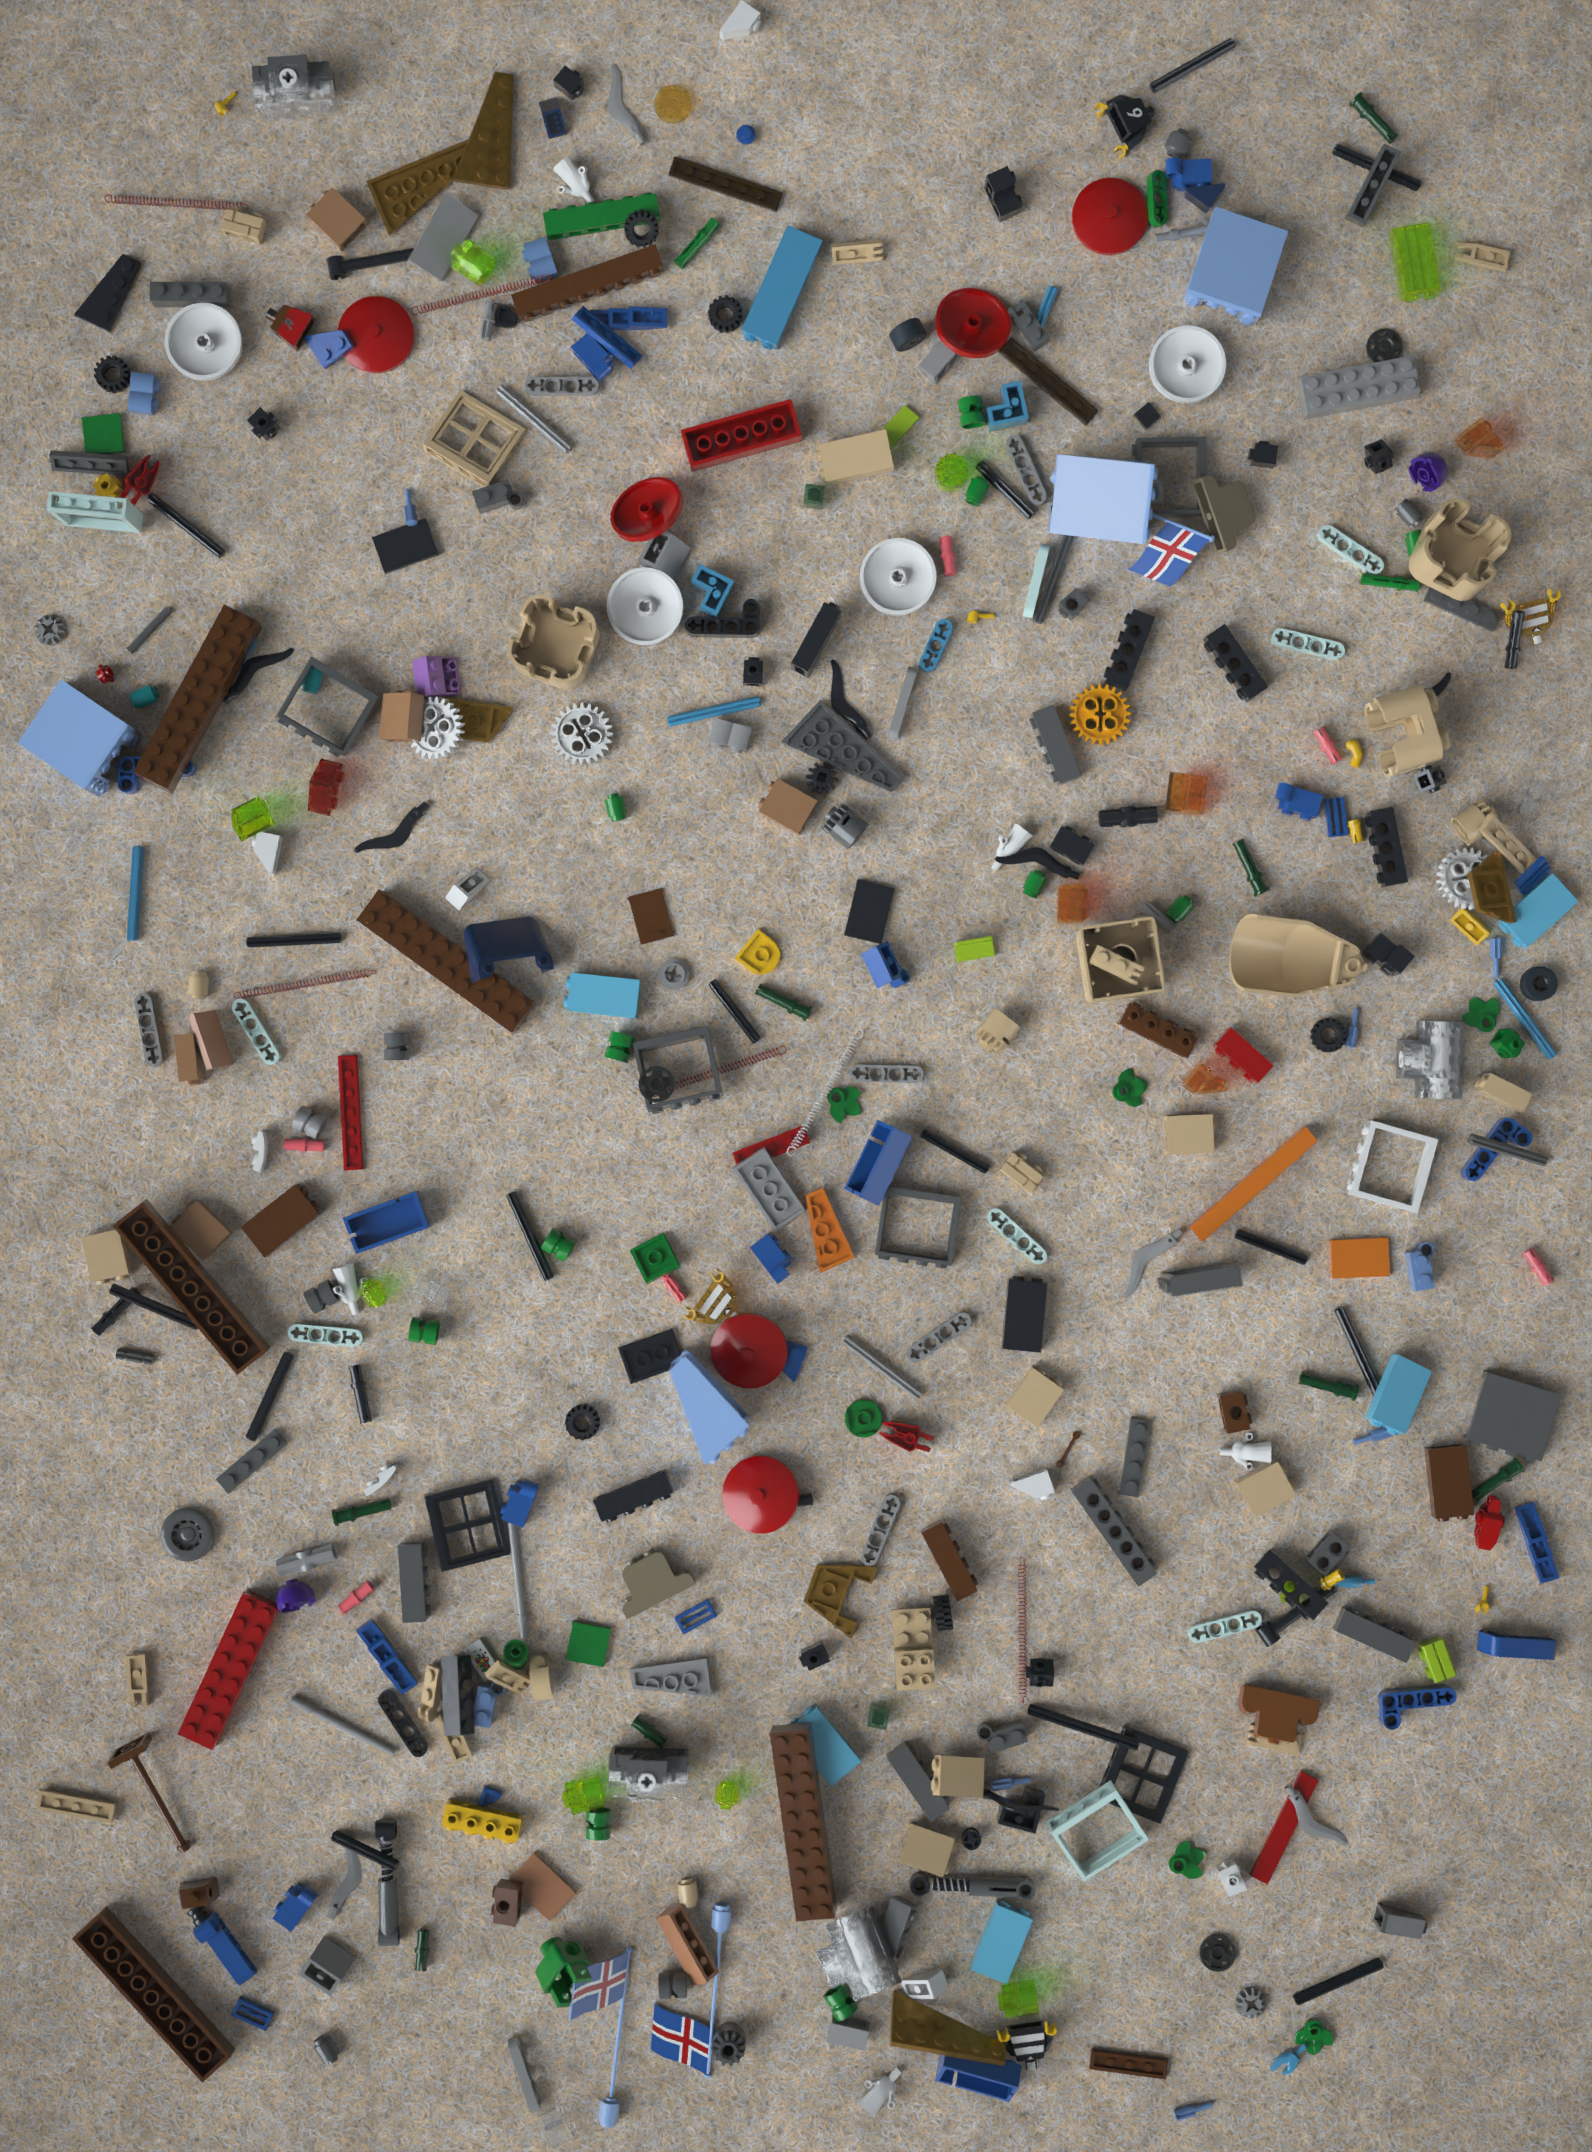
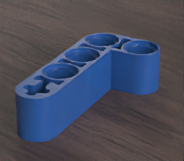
M125 756L118 762L117 784L118 788L126 794H135L139 789V778L133 771L141 756ZM192 760L189 763L190 768H186L182 777H190L196 773L197 767ZM132 762V768L126 771V763ZM131 780L132 787L126 790L125 783Z
M1512 1118L1499 1119L1485 1136L1489 1139L1495 1136L1499 1142L1506 1144L1510 1141L1515 1146H1528L1532 1142L1530 1131ZM1505 1121L1510 1125L1508 1131H1504L1502 1128ZM1520 1133H1523L1525 1136L1523 1143L1518 1141ZM1477 1147L1462 1167V1177L1467 1181L1479 1180L1499 1153ZM1481 1152H1485L1487 1155V1159L1484 1162H1481L1479 1159ZM1469 1169H1474V1176H1469Z
M1479 1630L1477 1650L1496 1657L1555 1660L1557 1640L1546 1637L1502 1635L1493 1631L1486 1633L1483 1630Z
M1446 1684L1382 1690L1378 1695L1380 1721L1387 1729L1395 1730L1401 1724L1400 1710L1452 1705L1457 1698L1456 1692ZM1446 1691L1449 1692V1694L1446 1695V1698L1442 1696L1446 1694ZM1430 1692V1698L1426 1701L1423 1700V1695ZM1411 1694V1700L1404 1702V1696ZM1392 1696V1701L1389 1704H1385V1698ZM1394 1715L1393 1722L1386 1723L1387 1717Z
M213 1912L194 1927V1936L202 1944L207 1941L238 1985H242L257 1974V1969L244 1950H241L242 1947L232 1933L229 1934L230 1930L222 1919L218 1918L220 1916Z

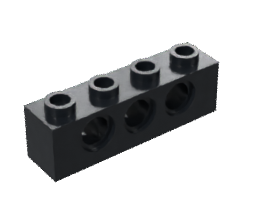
M1133 609L1131 614L1127 613L1123 623L1126 624L1125 631H1120L1117 642H1120L1118 649H1113L1110 657L1113 660L1111 667L1107 666L1103 675L1106 678L1105 684L1123 691L1128 689L1154 622V616ZM1137 628L1139 635L1133 636L1130 633V629ZM1123 646H1130L1133 652L1131 654H1126L1123 650ZM1116 664H1124L1126 671H1118Z
M1225 624L1204 638L1205 643L1203 645L1209 653H1213L1216 658L1214 659L1216 665L1220 669H1224L1227 681L1231 685H1235L1237 688L1236 693L1241 700H1245L1247 703L1268 688V685ZM1219 645H1225L1228 648V652H1220ZM1231 660L1238 662L1239 667L1237 669H1233L1230 666ZM1241 676L1249 678L1248 685L1241 682Z
M1388 807L1368 812L1365 817V823L1367 828L1370 827L1369 843L1371 847H1374L1375 854L1372 855L1374 865L1378 867L1379 873H1376L1378 884H1381V887L1384 888L1407 883L1408 879L1394 808ZM1379 824L1385 826L1386 831L1384 834L1379 833ZM1382 843L1389 845L1388 853L1382 851ZM1386 862L1392 863L1393 870L1391 872L1386 870Z
M1270 1549L1254 1565L1256 1569L1254 1573L1262 1580L1266 1578L1271 1583L1269 1587L1277 1594L1281 1592L1285 1595L1284 1600L1291 1607L1296 1605L1300 1609L1298 1613L1304 1619L1308 1620L1310 1618L1314 1620L1329 1604ZM1273 1567L1278 1568L1280 1571V1576L1277 1579L1272 1578L1269 1574L1270 1569ZM1286 1581L1294 1583L1295 1589L1292 1592L1285 1590L1284 1584ZM1302 1594L1308 1595L1310 1599L1306 1606L1299 1602V1597Z

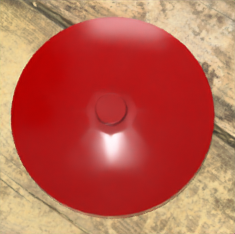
M1102 178L1088 184L1077 196L1072 209V226L1075 235L1086 248L1101 255H1118L1133 248L1141 240L1148 223V208L1144 197L1135 186L1118 178Z
M962 288L949 293L940 302L935 315V328L943 344L954 353L967 358H985L994 355L1006 344L1011 331V318L1005 305L993 294L977 288Z
M369 296L354 302L343 313L338 325V330L346 331L355 346L344 355L345 358L354 367L364 372L385 373L394 370L408 358L413 348L415 338L414 327L408 313L400 304L386 297Z
M652 477L641 480L627 488L617 498L610 514L611 525L620 538L629 542H643L658 537L667 531L680 516L683 509V495L676 483L668 478Z
M740 1313L726 1319L717 1328L710 1349L713 1365L720 1376L727 1382L741 1388H759L774 1381L782 1372L788 1355L787 1341L782 1330L774 1321L757 1313Z
M753 1456L740 1461L728 1473L723 1486V1503L728 1516L743 1530L756 1534L770 1533L786 1525L795 1514L799 1503V1487L794 1474L783 1462L770 1456Z

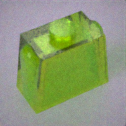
M259 796L231 809L232 827L241 841L276 824L272 819L268 804L264 800L261 801Z

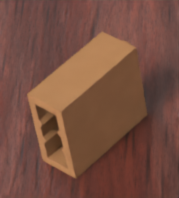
M333 187L330 190H326L321 195V199L309 207L306 214L309 221L340 251H343L368 225L366 219Z
M405 689V692L391 690V693H383L379 739L390 742L421 741L424 695L417 694L416 690Z
M777 778L775 782L772 781L767 789L769 794L766 799L762 797L757 806L759 808L758 812L799 836L817 805V800Z
M194 1033L174 1035L179 1082H185V1085H200L201 1081L206 1080L205 1066Z
M193 1200L186 1206L185 1209L187 1211L182 1216L179 1214L172 1221L173 1225L171 1228L202 1260H207L233 1231L201 1200L196 1202Z

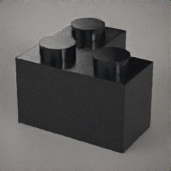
M1008 166L986 175L984 185L985 192L999 222L1020 214L1023 206L1020 195H1016L1014 191L1015 182H1017L1016 176L1013 171L1009 170Z
M1382 933L1377 934L1363 951L1366 954L1365 958L1372 964L1376 962L1381 967L1380 971L1387 976L1401 974L1415 957L1401 944L1395 945Z
M1025 1786L1020 1803L1043 1805L1045 1800L1044 1791ZM1000 1805L996 1819L1000 1825L1036 1834L1042 1810L1015 1811Z

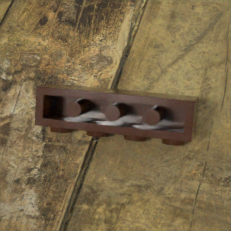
M1137 1002L1127 1004L1117 1023L1118 1025L1185 1059L1189 1057L1198 1037L1194 1036L1195 1032L1188 1028L1184 1030L1178 1028V1023L1170 1019L1166 1022L1160 1018V1014L1152 1010L1150 1013L1143 1010L1144 1006Z
M939 1520L920 1530L957 1602L977 1592L976 1585L979 1583L974 1574L970 1575L967 1571V1568L970 1566L965 1557H960L958 1551L961 1549L957 1541L951 1540L949 1534L952 1532L948 1524H943Z

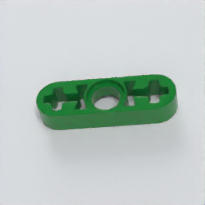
M1155 170L1147 176L1148 217L1150 224L1155 228H1159L1168 221L1167 184L1165 174L1161 170ZM1155 194L1160 197V204L1155 201Z

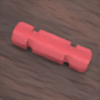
M670 1273L661 1277L678 1302L686 1299V1294L683 1290H680L681 1287L673 1276L669 1275Z

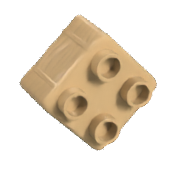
M1154 917L1083 926L1076 933L1084 996L1088 1003L1141 997L1165 990ZM1097 945L1144 967V971H1140L1137 968L1135 972L1141 974L1140 978L1135 976L1131 978L1138 982L1137 985L1089 963Z

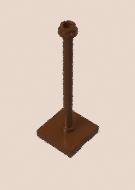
M148 1732L115 1749L107 1763L110 1769L126 1761H132L177 1841L178 1846L176 1849L180 1853H184L191 1848V1842L189 1840L185 1841L138 1757L139 1754L146 1751L152 1741V1737Z

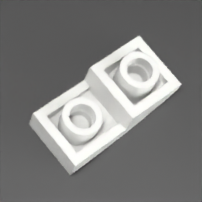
M259 1131L258 1134L255 1133L252 1139V1144H254L252 1149L259 1151V1154H255L252 1165H254L253 1170L263 1172L267 1161L268 1141L266 1132Z
M388 1463L380 1468L381 1471L377 1474L380 1481L375 1478L367 1482V1487L363 1489L366 1497L382 1487L398 1469L397 1464L392 1466L391 1463Z

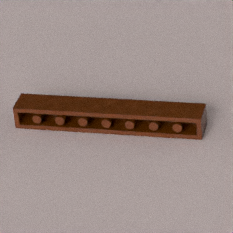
M656 244L511 294L520 321L529 322L534 320L537 315L542 314L546 316L555 309L569 308L572 303H584L589 300V297L595 295L597 297L603 296L609 290H621L626 284H638L646 277H658L661 275V272H664Z

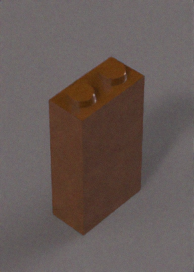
M293 1185L241 1226V1229L263 1257L271 1255L322 1214L319 1211L321 1209L320 1205L315 1200L311 1201L307 1196L309 1192L305 1186Z
M1464 1444L1425 1447L1431 1516L1440 1522L1449 1521L1451 1517H1457L1459 1520L1468 1519V1516L1474 1515L1467 1446Z

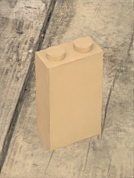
M886 429L819 444L820 450L816 451L818 462L823 464V469H820L822 481L826 480L827 485L895 471Z

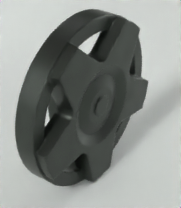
M1379 329L1373 332L1366 343L1367 354L1373 362H1381L1376 359L1379 356L1384 361L1399 358L1403 348L1400 336L1391 329ZM1370 342L1374 345V348L1371 351ZM1398 352L1397 355L1393 358L1392 353Z
M653 1066L641 1074L638 1085L640 1093L645 1099L657 1103L667 1100L672 1095L675 1081L669 1070L664 1067ZM653 1071L651 1076H645L648 1072ZM662 1071L667 1073L669 1077H663ZM642 1084L647 1087L645 1093L642 1089ZM671 1086V1090L668 1093L666 1088ZM655 1095H658L660 1098H659V1099H654V1098H652V1097H654Z
M1213 1934L1202 1941L1199 1948V1956L1206 1968L1220 1972L1228 1969L1233 1964L1236 1950L1228 1937L1221 1934ZM1230 1945L1232 1948V1954L1228 1952V1948ZM1205 1960H1210L1211 1966L1207 1964ZM1223 1961L1228 1962L1226 1965L1220 1967Z

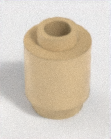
M191 972L188 995H191L192 999L204 1000V996H208L209 978L206 972Z
M683 1877L677 1883L679 1902L682 1903L684 1908H691L696 1906L699 1900L697 1881L692 1879V1877Z

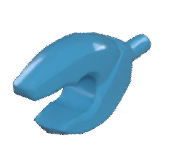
M1344 1575L1345 1579L1335 1584V1586L1345 1588L1362 1587V1584H1375V1579H1362L1361 1576Z
M1303 2044L1296 2051L1289 2050L1280 2054L1274 2060L1271 2071H1275L1281 2064L1285 2063L1287 2066L1283 2069L1282 2075L1293 2072L1300 2062L1299 2055L1307 2046Z

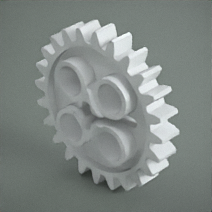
M442 697L424 699L422 728L424 726L425 732L422 733L421 731V741L413 742L411 745L412 748H417L416 753H422V757H429V759H442V756L449 757L448 752L455 753L453 747H460L457 741H463L460 734L465 733V731L461 730L465 723L460 722L463 715H457L460 709L454 708L455 703H450L448 699H442ZM433 711H435V717H434V718L432 717ZM447 722H448V724H449L448 730H446V724H447ZM436 738H438V744H437V746H436V743H435Z
M581 702L580 708H577L574 703L572 710L566 706V713L560 711L562 717H555L558 724L551 725L556 731L550 732L552 736H556V738L551 740L552 743H558L554 749H561L559 756L561 757L566 754L565 761L572 758V764H575L579 760L581 766L584 760L590 765L592 758L598 762L597 755L604 757L602 751H609L606 744H612L608 737L613 736V733L608 732V730L612 729V725H606L610 721L609 718L603 719L605 713L601 712L598 714V707L591 710V704L585 708L583 702ZM583 717H589L591 719L590 724L583 726L580 723L581 719ZM573 719H576L583 732L587 731L585 737L591 746L590 749L587 748L582 737L578 736L579 732L573 723ZM567 726L574 728L573 733L570 735L564 734V729ZM594 733L600 735V739L597 742L590 741V736ZM575 743H582L583 749L576 752L573 750Z
M1466 847L1461 849V851L1456 849L1453 853L1451 852L1447 855L1448 858L1442 859L1443 864L1438 866L1442 870L1436 873L1437 876L1441 877L1436 883L1442 884L1438 890L1445 891L1442 897L1449 896L1448 903L1455 901L1454 907L1460 904L1462 909L1468 906L1469 910H1472L1475 907L1467 874L1473 870V865L1478 866L1487 858V854L1483 857L1480 856V850L1474 854L1473 848L1468 850V852ZM1454 866L1459 869L1460 874L1455 871ZM1457 885L1461 886L1462 892L1457 889Z

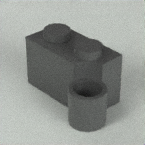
M508 479L472 491L480 514L510 505L514 510H519L524 505L522 495L519 492H513ZM519 497L521 500L519 504L514 505L511 503L512 498Z
M1021 1719L992 1728L988 1723L984 1722L980 1723L976 1729L979 1739L988 1741L991 1753L1028 1742ZM982 1728H988L990 1730L988 1735L982 1736L979 1734Z

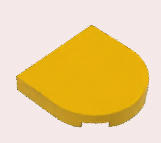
M758 928L734 959L749 971L764 975L772 972L778 966L780 951L775 941Z

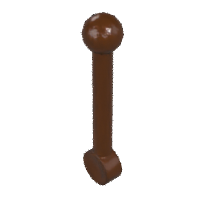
M1077 1431L1073 1432L1071 1442L1061 1460L1057 1461V1466L1060 1468L1064 1466V1460L1075 1440L1080 1438V1433Z

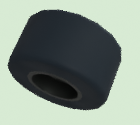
M919 318L908 319L897 325L889 333L893 345L899 352L915 347L927 336V332Z
M1546 967L1528 969L1522 974L1520 979L1522 994L1532 1001L1549 999L1558 988V980L1555 973Z

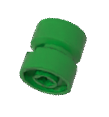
M967 396L957 401L959 412L962 413L960 416L962 429L978 428L985 425V416L981 412L983 409L981 396Z
M611 1031L608 1040L611 1044L606 1047L604 1057L628 1063L631 1054L629 1049L633 1047L635 1037Z
M553 1227L541 1249L549 1254L555 1253L557 1259L565 1262L577 1241L569 1236L563 1237V1233Z
M412 1317L408 1341L417 1343L424 1341L425 1344L436 1345L440 1321L429 1319L425 1322L424 1318Z
M518 1639L507 1642L503 1650L504 1663L517 1670L524 1668L528 1661V1647L526 1643Z
M602 1807L587 1809L586 1822L589 1825L586 1826V1839L593 1841L610 1839L611 1826L608 1823L611 1822V1809Z
M837 1984L823 1995L828 2006L833 2007L831 2011L837 2021L850 2017L858 2009L853 1997H849L850 1992L845 1984L840 1986Z

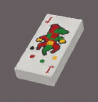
M479 1638L465 1647L464 1651L467 1655H471L472 1664L485 1682L488 1680L485 1672L496 1661L482 1639Z

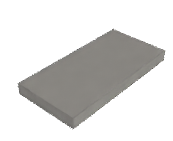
M445 193L409 256L408 261L441 282L475 223L478 214Z
M762 1147L732 1167L774 1231L806 1211V1208L765 1147Z

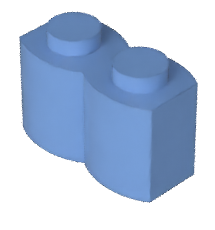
M545 237L523 244L525 250L522 251L525 262L529 261L531 268H528V272L532 280L535 276L538 283L539 276L542 283V279L543 282L549 280L547 275L550 276V280L558 277Z
M131 372L128 411L130 413L154 415V411L158 410L156 391L159 392L160 380H157L155 374Z

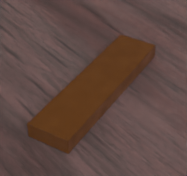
M1091 2048L1089 2069L1166 2080L1168 2058Z

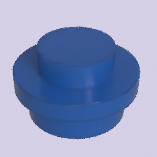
M742 125L738 128L736 134L738 141L744 145L751 144L756 136L754 128L750 125Z

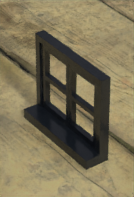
M493 1479L424 1495L441 1572L510 1555ZM485 1491L490 1516L469 1521L464 1496ZM460 1497L465 1522L444 1527L439 1502ZM492 1523L498 1547L476 1552L471 1528ZM467 1529L473 1554L452 1559L446 1534Z
M1123 1725L1120 1734L1138 1739L1140 1743L1152 1747L1143 1771L1123 1763L1129 1748L1116 1744L1099 1787L1110 1780L1115 1785L1120 1770L1140 1777L1131 1801L1125 1798L1123 1800L1132 1813L1161 1824L1189 1752ZM1156 1749L1175 1756L1166 1780L1147 1773ZM1144 1779L1163 1787L1154 1810L1135 1803ZM1116 1799L1109 1802V1804L1121 1808Z

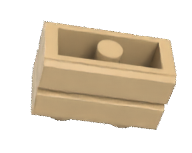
M233 207V209L226 208L221 231L224 235L261 245L267 223L262 218L263 216L257 212L248 214L238 207Z
M1019 1151L1017 1154L1012 1152L999 1171L1030 1194L1044 1177L1041 1174L1043 1170L1034 1163L1032 1166L1027 1163V1157Z

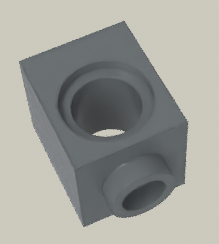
M1075 588L1058 604L1060 608L1058 611L1065 619L1068 617L1071 620L1087 606L1089 601ZM1067 602H1075L1077 608L1069 609Z

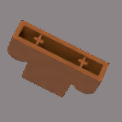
M1243 1685L1240 1687L1238 1707L1244 1714L1256 1712L1254 1737L1267 1739L1269 1744L1279 1745L1280 1742L1286 1744L1295 1742L1298 1724L1308 1726L1317 1721L1320 1700Z

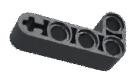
M755 599L746 600L743 604L742 618L690 617L685 622L686 633L691 637L755 638L760 631V605ZM749 605H754L757 610L754 613H748L746 608ZM692 623H696L695 631H692L690 628ZM702 623H704L705 632H702ZM711 623L718 625V629L714 632L707 629ZM729 624L737 626L734 632H729L726 628ZM749 624H754L756 626V630L754 632H748L746 630V626Z

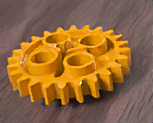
M1100 683L1097 689L1093 685H1090V691L1083 688L1084 695L1078 692L1077 697L1079 700H1072L1076 706L1069 707L1071 711H1074V713L1068 715V717L1074 718L1069 723L1076 726L1073 732L1079 731L1078 738L1084 736V743L1090 739L1092 746L1096 741H1098L1099 746H1102L1103 741L1109 745L1110 739L1116 742V735L1119 737L1123 736L1120 730L1127 731L1128 729L1124 724L1130 723V720L1126 719V717L1131 715V712H1126L1130 705H1124L1127 698L1121 699L1122 692L1116 694V687L1112 688L1111 691L1108 690V684H1106L1104 689H1102ZM1098 698L1101 699V714H1104L1101 718V732L1098 730L1099 716H1095L1099 711ZM1105 701H1111L1114 704V708L1111 710L1107 709L1104 705ZM1085 702H1093L1095 709L1088 710L1085 707ZM1087 720H1092L1095 723L1094 729L1086 727ZM1112 720L1114 722V728H1107L1105 726V721Z

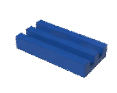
M1344 797L1324 799L1328 838L1347 836L1348 829ZM1337 802L1340 803L1342 832H1340ZM1329 803L1333 804V814L1336 833H1332Z
M1540 856L1514 881L1522 895L1525 896L1552 870L1545 857Z
M706 1599L674 1618L684 1635L717 1617V1614L709 1599ZM707 1605L706 1609L696 1613L695 1615L685 1619L682 1622L680 1621L681 1618ZM709 1611L711 1612V1615L701 1619L700 1621L690 1625L687 1628H684L683 1625L691 1622L692 1620L702 1616L703 1614Z
M240 1996L231 2016L266 2031L275 2012ZM240 2004H244V2005H246V2006H248V2007H250V2008H252V2009H254V2010H257V2011H259V2012H261V2013H263V2014H265V2015H268V2017H266V2016H264V2015H262V2014H260V2013H258V2012H256V2011H253V2010H251V2009H249V2008H247V2007H245V2006H243V2005H240ZM237 2010H242L253 2017H257L265 2021L266 2023L263 2024L257 2020H254L244 2014L237 2012Z

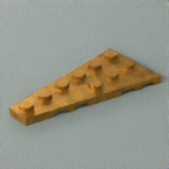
M494 72L466 144L464 154L458 165L459 167L453 178L454 182L509 190L513 74Z
M468 139L366 181L389 236L453 182Z
M893 1990L890 2046L1004 2066L1006 2062V2044Z

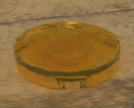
M667 85L657 92L654 99V109L663 122L679 124L689 117L692 110V100L689 93L683 87Z

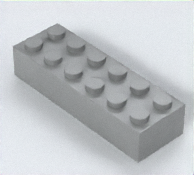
M1414 355L1302 376L1297 381L1304 420L1416 399L1421 393Z

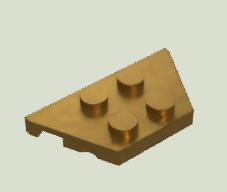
M442 697V699H448L450 703H455L454 708L460 709L457 715H463V718L460 720L461 723H465L461 727V730L465 731V733L460 734L463 740L490 744L513 711L512 707Z
M1498 850L1471 870L1467 876L1476 912L1513 924L1517 920L1501 853Z

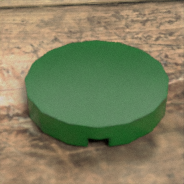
M859 1399L848 1406L844 1421L847 1429L857 1437L867 1438L879 1430L882 1425L883 1415L875 1402L869 1399Z

